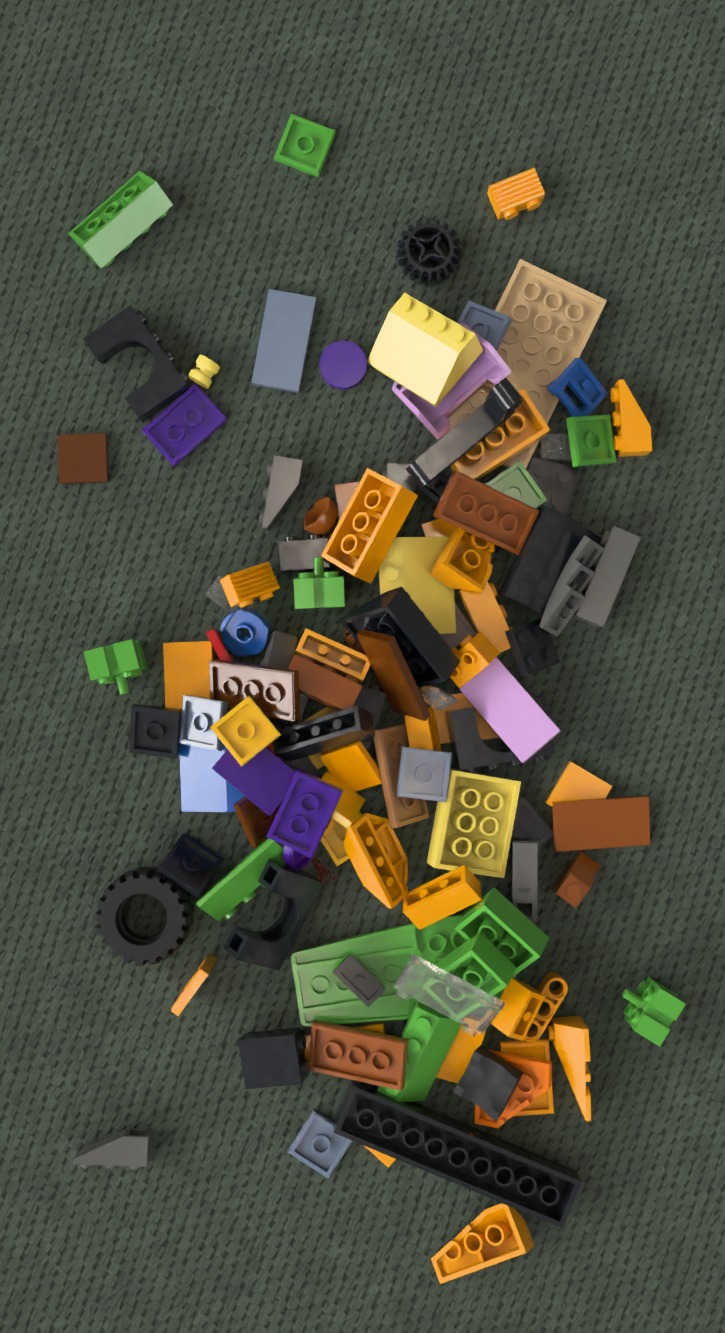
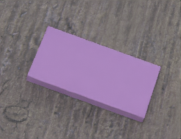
M497 657L460 688L461 692L522 763L529 760L561 732L557 725Z

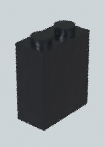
M301 1027L244 1033L238 1039L245 1089L299 1085L308 1077L310 1066L309 1061L305 1059L306 1039L301 1033Z

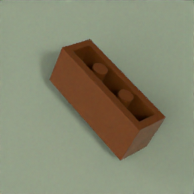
M301 654V656L294 655L288 669L298 670L300 694L336 711L354 706L362 689L358 679L349 675L345 677L336 674L337 670L325 664L321 667L314 663L315 660L305 654Z

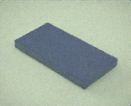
M269 289L252 376V385L299 393L316 297Z

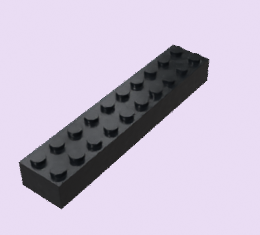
M355 1080L350 1081L333 1121V1131L335 1134L560 1228L564 1227L582 1183L576 1170L414 1102H398L378 1092V1087Z

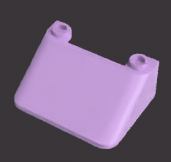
M465 323L459 324L476 334L483 351L437 407L396 381L392 387L393 392L437 440L451 429L450 422L446 417L487 379L496 385L512 372L494 347Z

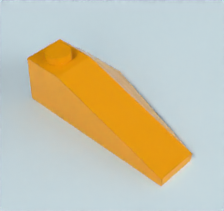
M456 527L440 552L430 575L449 588L481 593L492 573L491 554L494 552L495 544Z
M580 1016L554 1017L551 1019V1025L547 1026L548 1039L553 1042L585 1120L591 1121V1095L589 1086H586V1082L591 1081L587 1062H590L588 1027Z
M500 1203L485 1209L435 1254L431 1260L438 1280L442 1284L525 1254L535 1245L522 1216L515 1208Z

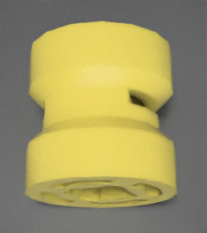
M199 355L196 360V368L190 370L188 378L200 386L209 389L212 383L211 377L218 373L220 366L211 359Z

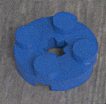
M239 607L237 610L230 612L220 627L225 647L238 656L258 654L269 640L270 624L260 613L247 607L241 609ZM239 628H247L251 636L246 635L243 637L241 635L242 631Z

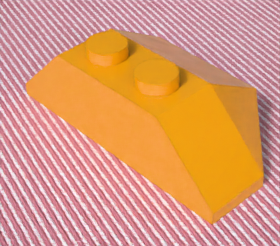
M364 813L348 827L343 847L363 886L389 909H393L408 894V887H406L408 858L393 828H390L389 820Z

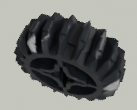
M428 217L426 224H422L418 219L416 227L410 224L408 232H402V239L398 240L397 243L399 249L396 250V256L400 257L398 265L404 266L402 269L403 274L411 271L409 275L411 281L417 276L419 285L423 283V279H427V284L430 286L432 279H435L436 283L440 284L442 280L441 275L447 280L450 278L449 272L455 273L457 268L455 265L460 263L461 258L458 255L461 254L462 249L458 247L460 239L454 238L455 230L447 232L449 225L446 223L442 227L439 226V219L435 221V224H430L431 220ZM423 236H433L430 239L421 238ZM441 241L448 249L447 258L443 256V252L438 248ZM410 246H413L419 254L417 263L414 262L410 255ZM433 248V254L430 252V255L426 254L424 257L425 249L428 252V249ZM428 264H434L437 266L434 268H425V266Z

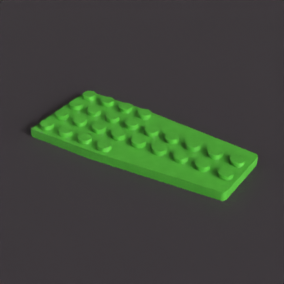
M463 913L450 915L420 930L412 922L294 951L291 955L301 1024L303 1026H312L314 1020L333 1024L409 1019L420 995L440 1005L443 1004L423 983L434 964L467 942L454 929ZM350 953L386 988L369 1007L333 973V970ZM504 989L469 1012L494 1009Z

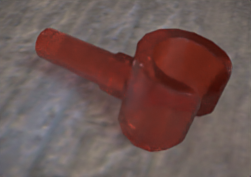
M314 855L311 861L320 873L319 880L328 886L324 880L325 875L329 873L333 880H336V876L333 872L326 870Z

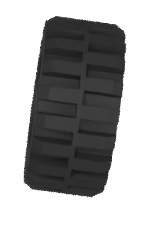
M139 867L136 870L125 872L104 890V895L97 904L99 911L95 913V921H99V926L96 927L98 935L102 934L104 940L101 941L105 948L110 946L113 949L110 954L115 958L118 955L124 957L123 962L128 964L136 961L137 966H144L147 962L153 965L159 963L161 959L166 960L179 949L187 938L190 927L193 924L192 912L194 907L193 903H190L189 900L191 897L190 893L156 871L157 867L151 869ZM136 894H150L164 905L168 919L164 930L154 937H142L132 932L124 920L123 909L128 899Z

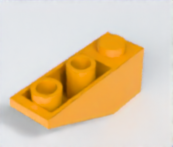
M624 379L618 380L614 388H611V402H615L616 411L612 413V425L617 428V436H614L613 439L614 450H618V457L648 455L652 451L651 426Z

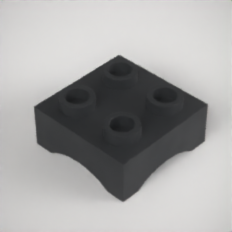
M480 1045L474 1051L454 1092L460 1097L478 1105L489 1117L496 1121L502 1115L523 1072Z

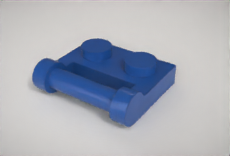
M575 358L558 379L553 381L547 388L552 395H556L572 417L589 416L608 394L581 358ZM566 385L583 404L581 409L577 407L563 389Z

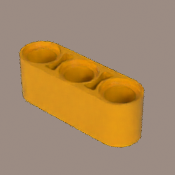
M427 707L430 717L426 721L405 715L410 748L442 751L436 717L431 707Z
M556 972L546 974L536 989L546 996L543 1002H547L548 1006L545 1010L538 1011L532 1022L535 1024V1028L533 1031L527 1032L524 1038L526 1041L534 1042L541 1037L567 994L568 986L563 977ZM560 981L558 989H549L551 982Z

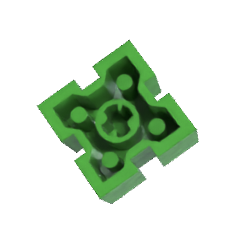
M323 557L313 558L314 572H301L299 577L293 579L295 609L345 607L344 575H339V571H324Z
M130 639L106 647L84 651L91 681H99V684L117 682L120 695L129 693L127 677L143 675L142 670L148 669L141 641Z
M648 977L646 981L643 980L637 988L639 995L629 989H625L622 997L630 1001L624 1010V1019L635 1032L660 1047L670 1031V1025L673 1020H677L686 1003L672 990Z

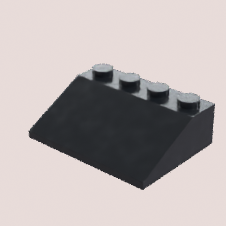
M548 505L538 508L540 512L520 554L516 555L498 593L499 596L543 617L547 602L560 574L584 535L600 544L601 537L571 517Z
M403 587L381 594L340 620L362 649L363 647L356 635L362 629L394 636L418 688L447 681L460 663L453 650L439 635V632L432 626Z

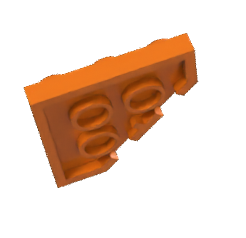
M490 1050L523 1072V1075L502 1115L496 1121L475 1104L474 1123L499 1128L539 1095H542L551 1087L552 1061Z

